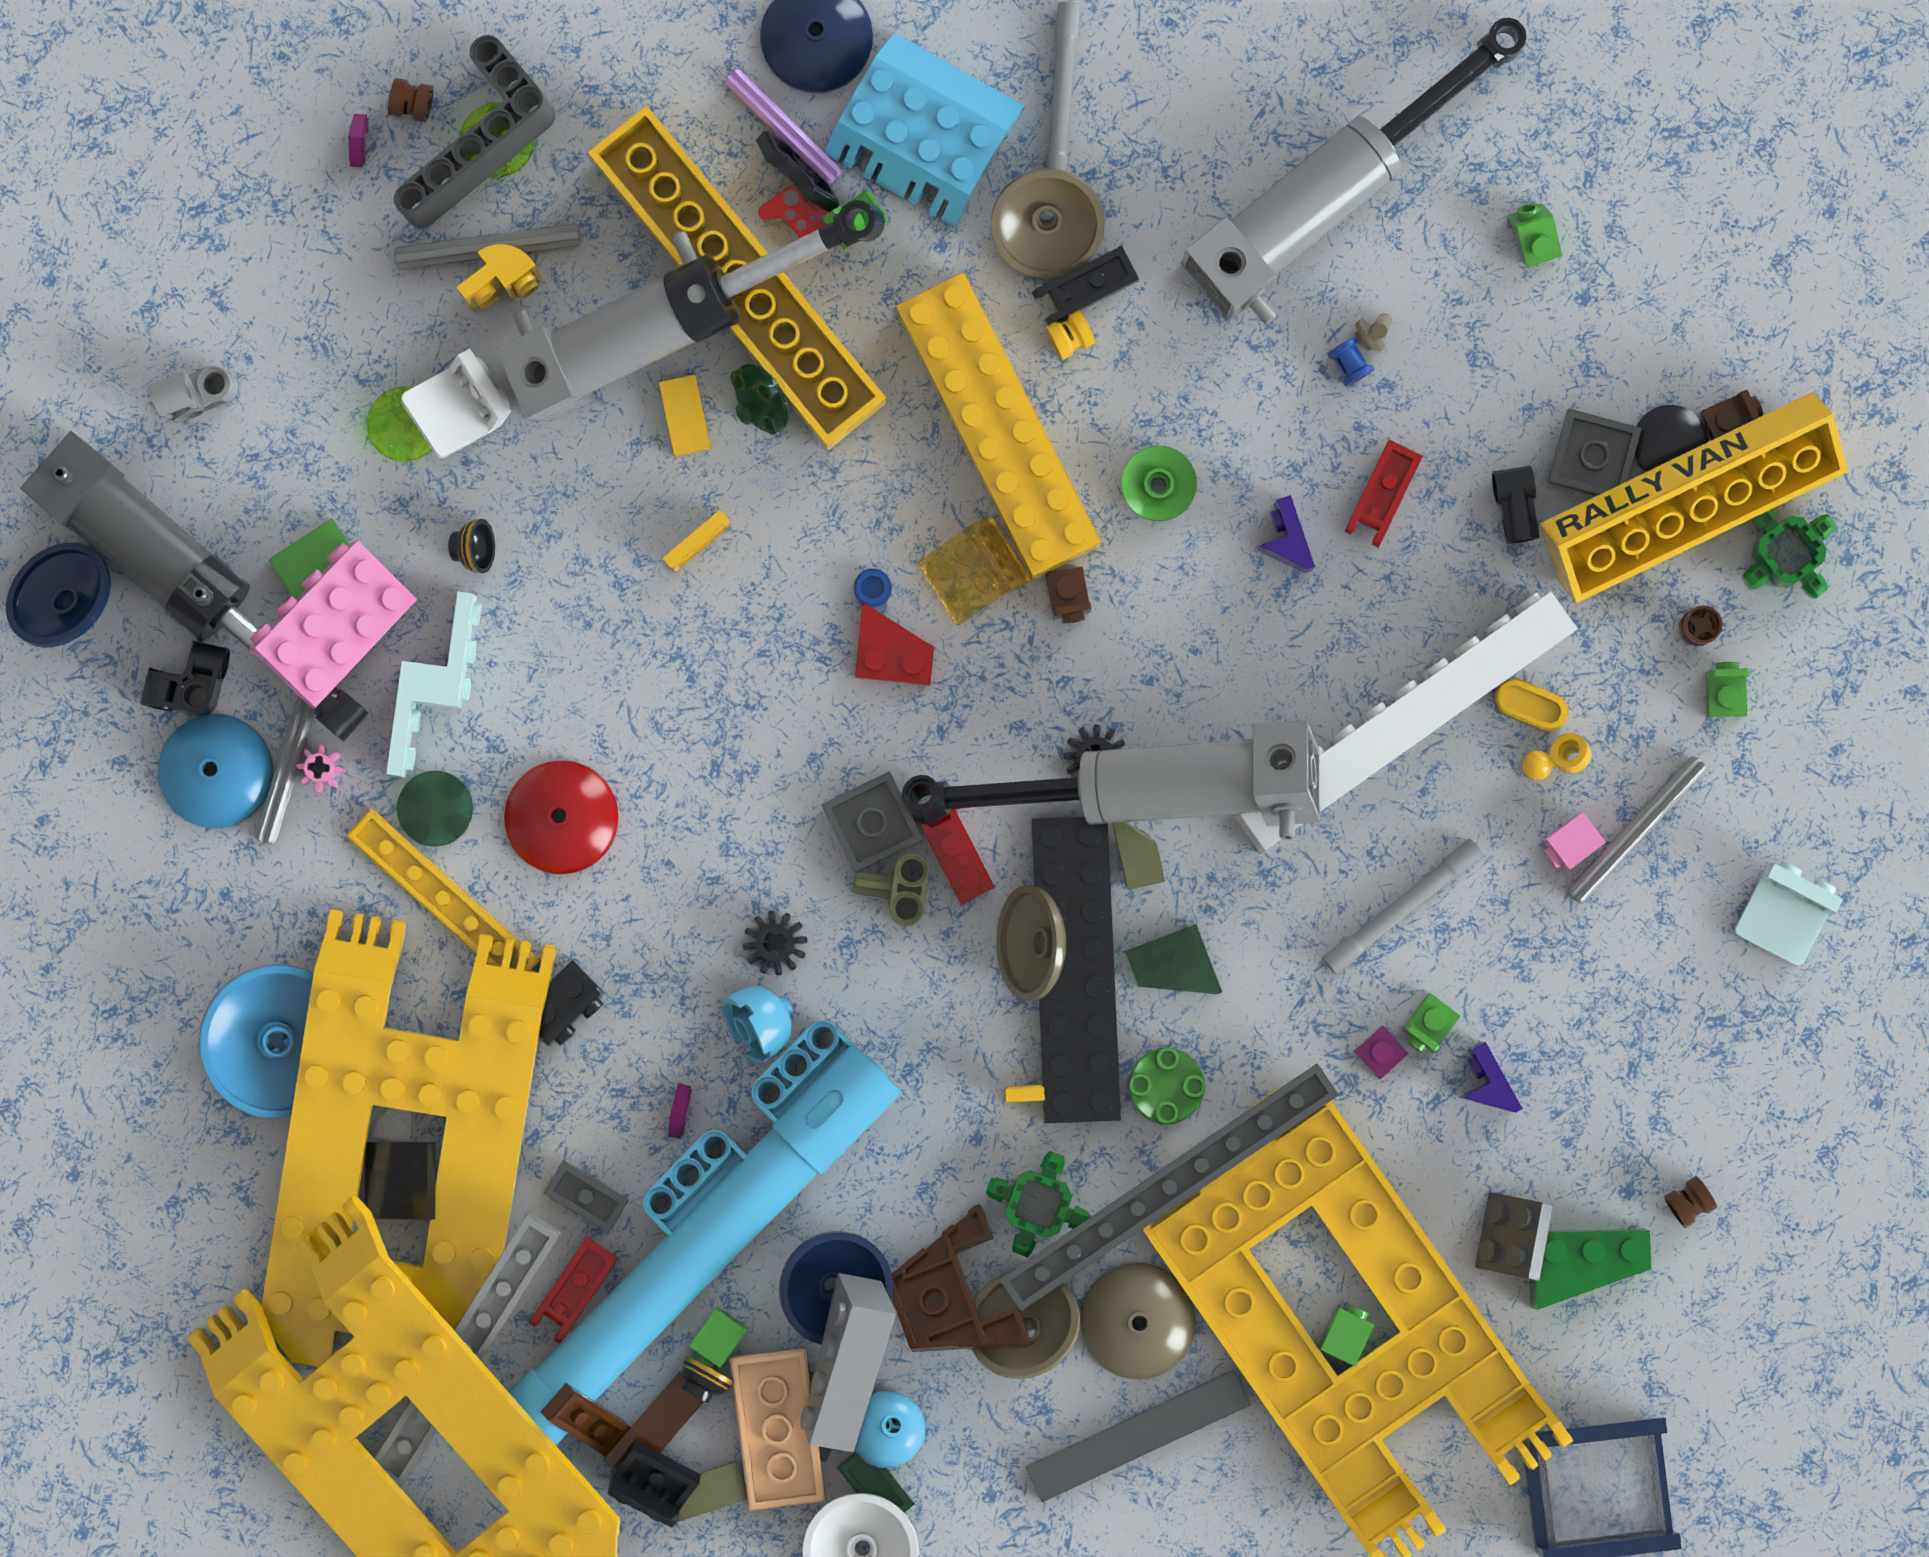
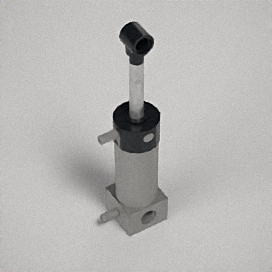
M860 200L850 201L842 207L838 214L833 215L834 222L727 274H724L719 264L709 254L697 258L687 233L682 231L675 234L672 239L683 264L664 272V277L558 329L544 326L535 329L527 310H520L514 313L513 318L521 337L496 348V351L525 419L552 421L596 400L593 391L694 342H701L741 322V313L735 297L736 294L842 243L849 247L859 241L869 242L875 240L884 230V214L877 206ZM866 211L869 218L868 225L862 231H858L854 224L855 218L860 212Z

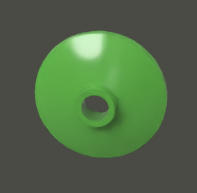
M1151 446L1134 454L1127 462L1121 478V490L1127 505L1137 515L1151 521H1167L1181 515L1192 503L1197 489L1196 473L1191 462L1181 452L1167 446ZM1155 479H1161L1165 483V489L1161 492H1156L1152 489L1151 482Z

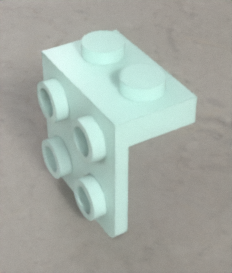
M1781 861L1780 865L1771 864L1765 867L1735 926V933L1742 939L1792 965L1798 966L1805 962L1828 914L1836 913L1843 899L1834 894L1836 891L1835 887L1819 879H1815L1814 883L1800 877L1802 871L1799 868Z

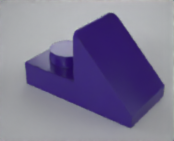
M1289 495L1277 499L1274 503L1275 510L1270 511V515L1276 532L1283 531L1284 537L1259 545L1257 550L1303 573L1310 572L1315 568L1292 497Z
M1479 1042L1470 1047L1468 1051L1472 1057L1467 1059V1062L1477 1079L1483 1077L1486 1083L1460 1098L1516 1113L1522 1110V1106L1487 1043Z

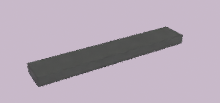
M1233 1369L1025 1467L1041 1502H1044L1250 1406V1403Z

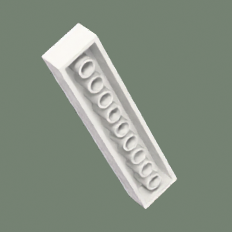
M1539 592L1535 593L1515 608L1518 615L1512 620L1508 614H1505L1484 630L1488 637L1480 641L1477 636H1474L1453 652L1456 656L1454 661L1448 663L1446 658H1443L1422 674L1426 679L1423 683L1417 685L1412 680L1391 696L1395 702L1389 707H1386L1383 702L1375 706L1361 717L1364 724L1358 729H1355L1350 724L1330 739L1333 746L1324 752L1322 747L1319 746L1320 811L1576 631L1578 628L1553 593L1550 592L1543 598ZM1261 812L1237 814L1234 816L1259 854L1281 840L1279 837V825L1267 826ZM1295 824V829L1302 824Z

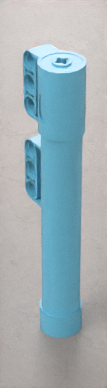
M821 1020L810 1025L752 1086V1099L773 1121L771 1123L773 1128L748 1153L732 1138L721 1131L711 1130L703 1134L644 1195V1210L667 1236L537 1368L531 1367L508 1392L551 1441L557 1445L568 1432L548 1421L541 1413V1410L563 1385L568 1383L595 1401L818 1173L823 1175L903 1092L869 1056H866L834 1024ZM825 1032H833L834 1040L831 1046L826 1049H819L817 1044L819 1037ZM799 1059H805L807 1062L805 1072L800 1076H792L791 1066ZM774 1086L779 1087L780 1095L777 1101L766 1104L764 1102V1094L767 1089ZM718 1141H724L726 1144L725 1153L720 1158L712 1159L710 1155L711 1147ZM697 1168L699 1172L697 1182L692 1186H685L683 1181L685 1173L689 1169ZM669 1195L672 1200L670 1209L666 1213L659 1214L656 1208L657 1202L663 1196Z

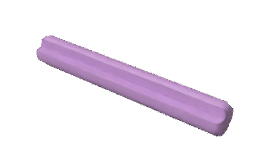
M740 69L734 70L725 80L726 85L828 185L840 176V168Z

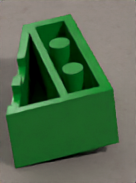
M1650 1230L1548 1231L1539 1281L1530 1279L1531 1308L1539 1310L1650 1270Z

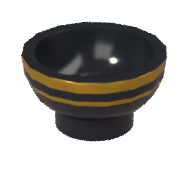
M476 519L470 521L460 531H455L450 535L448 550L451 559L455 562H461L466 569L475 573L483 574L489 571L495 557V537L492 527L487 520Z
M687 1355L685 1356L682 1373L686 1381L681 1389L704 1402L709 1403L713 1395L717 1396L725 1393L734 1383Z

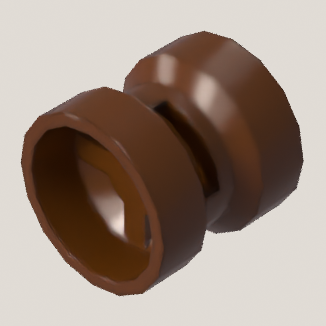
M395 78L388 100V115L401 117L405 114L412 116L414 121L426 123L432 107L434 87L423 83L414 86L410 85L407 80Z
M1698 606L1685 613L1681 618L1679 634L1688 645L1694 647L1704 646L1720 635L1723 627L1722 618L1714 608Z
M1697 1176L1688 1180L1685 1187L1680 1191L1673 1190L1664 1196L1669 1209L1684 1228L1695 1223L1696 1217L1701 1213L1708 1214L1717 1208L1711 1193Z

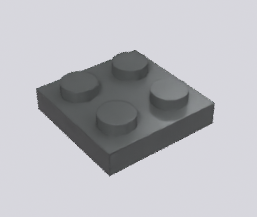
M1568 408L1547 483L1598 496L1627 482L1642 428Z
M890 771L821 804L854 873L923 841Z
M1489 1192L1475 1267L1539 1281L1553 1204Z

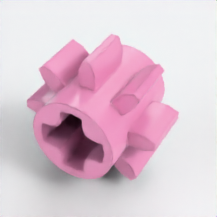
M320 744L318 753L315 754L305 749L304 754L307 757L305 763L296 764V768L304 770L306 774L302 778L301 783L307 785L315 781V790L318 793L322 792L323 784L329 783L337 788L338 784L334 780L337 773H346L345 769L337 767L336 764L341 754L335 752L327 756V749L323 744ZM321 759H323V763L329 765L330 769L329 772H322L321 778H319V775L313 772L312 768L313 765H319Z

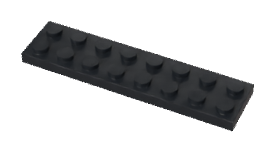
M1085 817L1031 819L1034 885L1043 888L1055 901L1060 910L1066 932V954L1061 974L1050 992L1039 999L1042 1080L1045 1100H1043L1044 1124L1121 1120L1108 823L1089 824Z

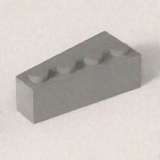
M842 1273L837 1275L817 1367L811 1382L808 1406L803 1408L800 1420L801 1429H804L809 1445L854 1452L897 1315L882 1281Z

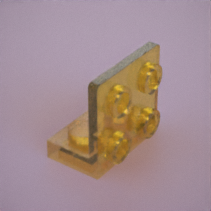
M993 517L971 524L918 562L919 567L955 625L964 623L1003 595L1020 589L1032 581Z

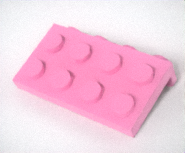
M358 540L347 546L343 542L339 544L327 557L331 563L322 572L316 569L303 581L301 585L305 590L296 599L290 596L278 607L275 612L279 617L272 625L269 626L267 623H264L250 637L253 644L247 651L252 656L257 655L311 709L318 706L417 600Z

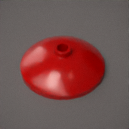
M565 760L546 762L526 772L513 786L504 812L507 837L516 853L529 865L551 874L576 873L598 862L611 847L617 833L619 821L617 802L607 782L591 768L577 762ZM557 809H563L566 812V819L562 823H555L553 821L552 815Z

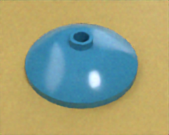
M219 714L194 718L176 729L165 743L158 764L159 785L168 805L184 820L206 828L230 827L248 819L265 801L273 778L272 758L266 743L259 733L247 723L237 718ZM213 762L217 765V773L214 776L208 777L205 773V767Z

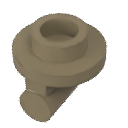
M1386 313L1380 314L1372 325L1363 319L1355 323L1357 329L1355 337L1367 351L1373 349L1376 352H1381L1385 348L1382 338L1386 336L1392 323L1390 315Z

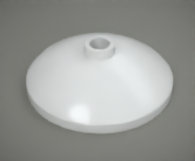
M868 1493L847 1494L827 1503L810 1522L803 1542V1557H918L919 1555L915 1530L904 1512L891 1501ZM857 1542H868L870 1551L868 1553L859 1552L856 1546Z

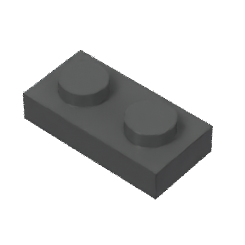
M565 1160L562 1161L543 1193L610 1233L630 1200Z

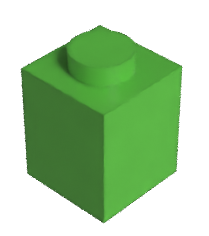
M1349 1303L1346 1310L1336 1306L1318 1345V1349L1356 1367L1375 1325L1366 1320L1369 1313Z
M717 1306L689 1345V1347L695 1350L692 1357L709 1368H712L714 1364L721 1368L748 1330V1327Z

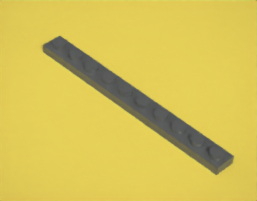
M1318 1063L999 1280L1019 1310L1023 1311L1339 1096V1094Z

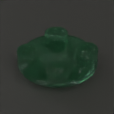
M751 363L744 364L739 369L733 371L730 379L739 403L736 406V414L740 421L746 425L753 423L756 427L771 435L781 432L788 423L789 411L786 398L777 381L765 369Z
M427 771L413 777L401 790L397 802V816L402 829L411 839L426 846H444L457 840L466 833L473 814V802L467 787L460 779L443 771Z

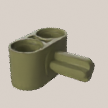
M915 853L906 854L897 861L892 876L857 872L854 877L853 893L889 899L888 905H890V914L893 920L904 927L913 926L922 919L924 913L929 866L922 856ZM908 861H916L923 868L922 877L915 882L906 881L901 875L902 866ZM904 898L914 900L918 906L917 914L910 920L901 919L896 913L897 903Z

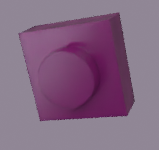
M1383 1025L1354 1050L1378 1079H1382L1409 1054Z

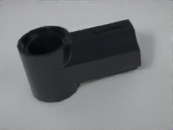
M1529 465L1492 471L1493 492L1496 503L1500 504L1506 544L1539 539L1533 500L1536 498V485L1532 467Z

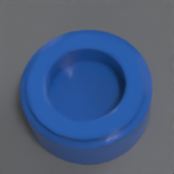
M867 569L861 572L854 582L855 596L862 605H868L872 608L879 607L885 604L891 596V581L881 570Z

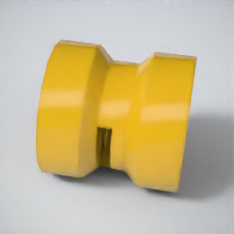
M1080 310L1070 314L1068 319L1062 323L1054 322L1045 327L1051 344L1062 361L1071 357L1074 350L1080 347L1086 349L1096 344L1094 335Z

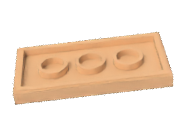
M806 1347L731 1356L729 1360L732 1381L734 1382L733 1391L749 1511L825 1501L819 1446L809 1445L804 1429H801L800 1426L803 1408L808 1406L811 1393Z

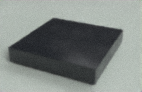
M367 1142L365 1150V1205L372 1212L374 1219H435L436 1142Z

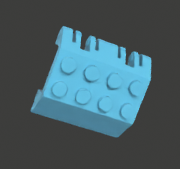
M893 33L874 57L840 116L824 153L829 158L839 162L849 145L850 148L843 165L851 169L858 161L862 147L873 154L864 169L863 177L871 181L880 164H883L875 183L904 199L913 182H915V187L908 201L915 206L922 200L927 185L936 188L939 191L930 205L929 214L937 217L945 201H949L941 221L955 228L969 206L972 193L1003 139L1008 138L1025 105L902 36Z

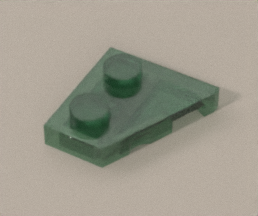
M1196 924L1125 951L1138 987L1215 995L1222 993Z

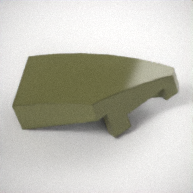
M1127 822L1112 823L1127 889L1130 890L1165 882L1156 841L1152 840L1145 831L1138 830Z
M731 1462L699 1473L701 1474L700 1483L679 1509L678 1522L747 1499V1492L738 1463Z

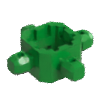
M1772 509L1752 518L1751 521L1757 531L1761 529L1764 535L1753 542L1751 556L1757 564L1754 563L1741 577L1750 590L1759 588L1769 580L1774 586L1785 588L1800 581L1802 583L1800 588L1812 599H1816L1828 590L1827 583L1821 573L1816 574L1814 571L1815 568L1825 562L1827 548L1822 541L1830 536L1837 527L1828 514L1817 517L1809 522V524L1804 518L1789 516L1778 523L1775 519L1778 516ZM1788 529L1792 533L1796 532L1799 539L1810 550L1808 554L1811 556L1809 561L1789 576L1786 572L1782 573L1778 564L1767 553L1770 550L1766 546Z
M1049 1151L1044 1156L1040 1165L1043 1168L1042 1173L1040 1174L1032 1170L1024 1172L1017 1176L1014 1186L1008 1185V1180L997 1177L991 1178L985 1193L996 1201L1002 1202L1003 1199L1008 1201L1005 1209L1006 1216L1012 1226L1021 1229L1019 1234L1015 1233L1012 1243V1250L1016 1254L1028 1257L1033 1252L1037 1243L1034 1240L1035 1235L1049 1238L1060 1232L1063 1222L1069 1223L1068 1227L1074 1229L1092 1216L1087 1210L1076 1205L1074 1209L1069 1207L1073 1196L1066 1183L1056 1180L1058 1174L1062 1175L1065 1164L1064 1156ZM1027 1180L1062 1192L1050 1228L1015 1215Z

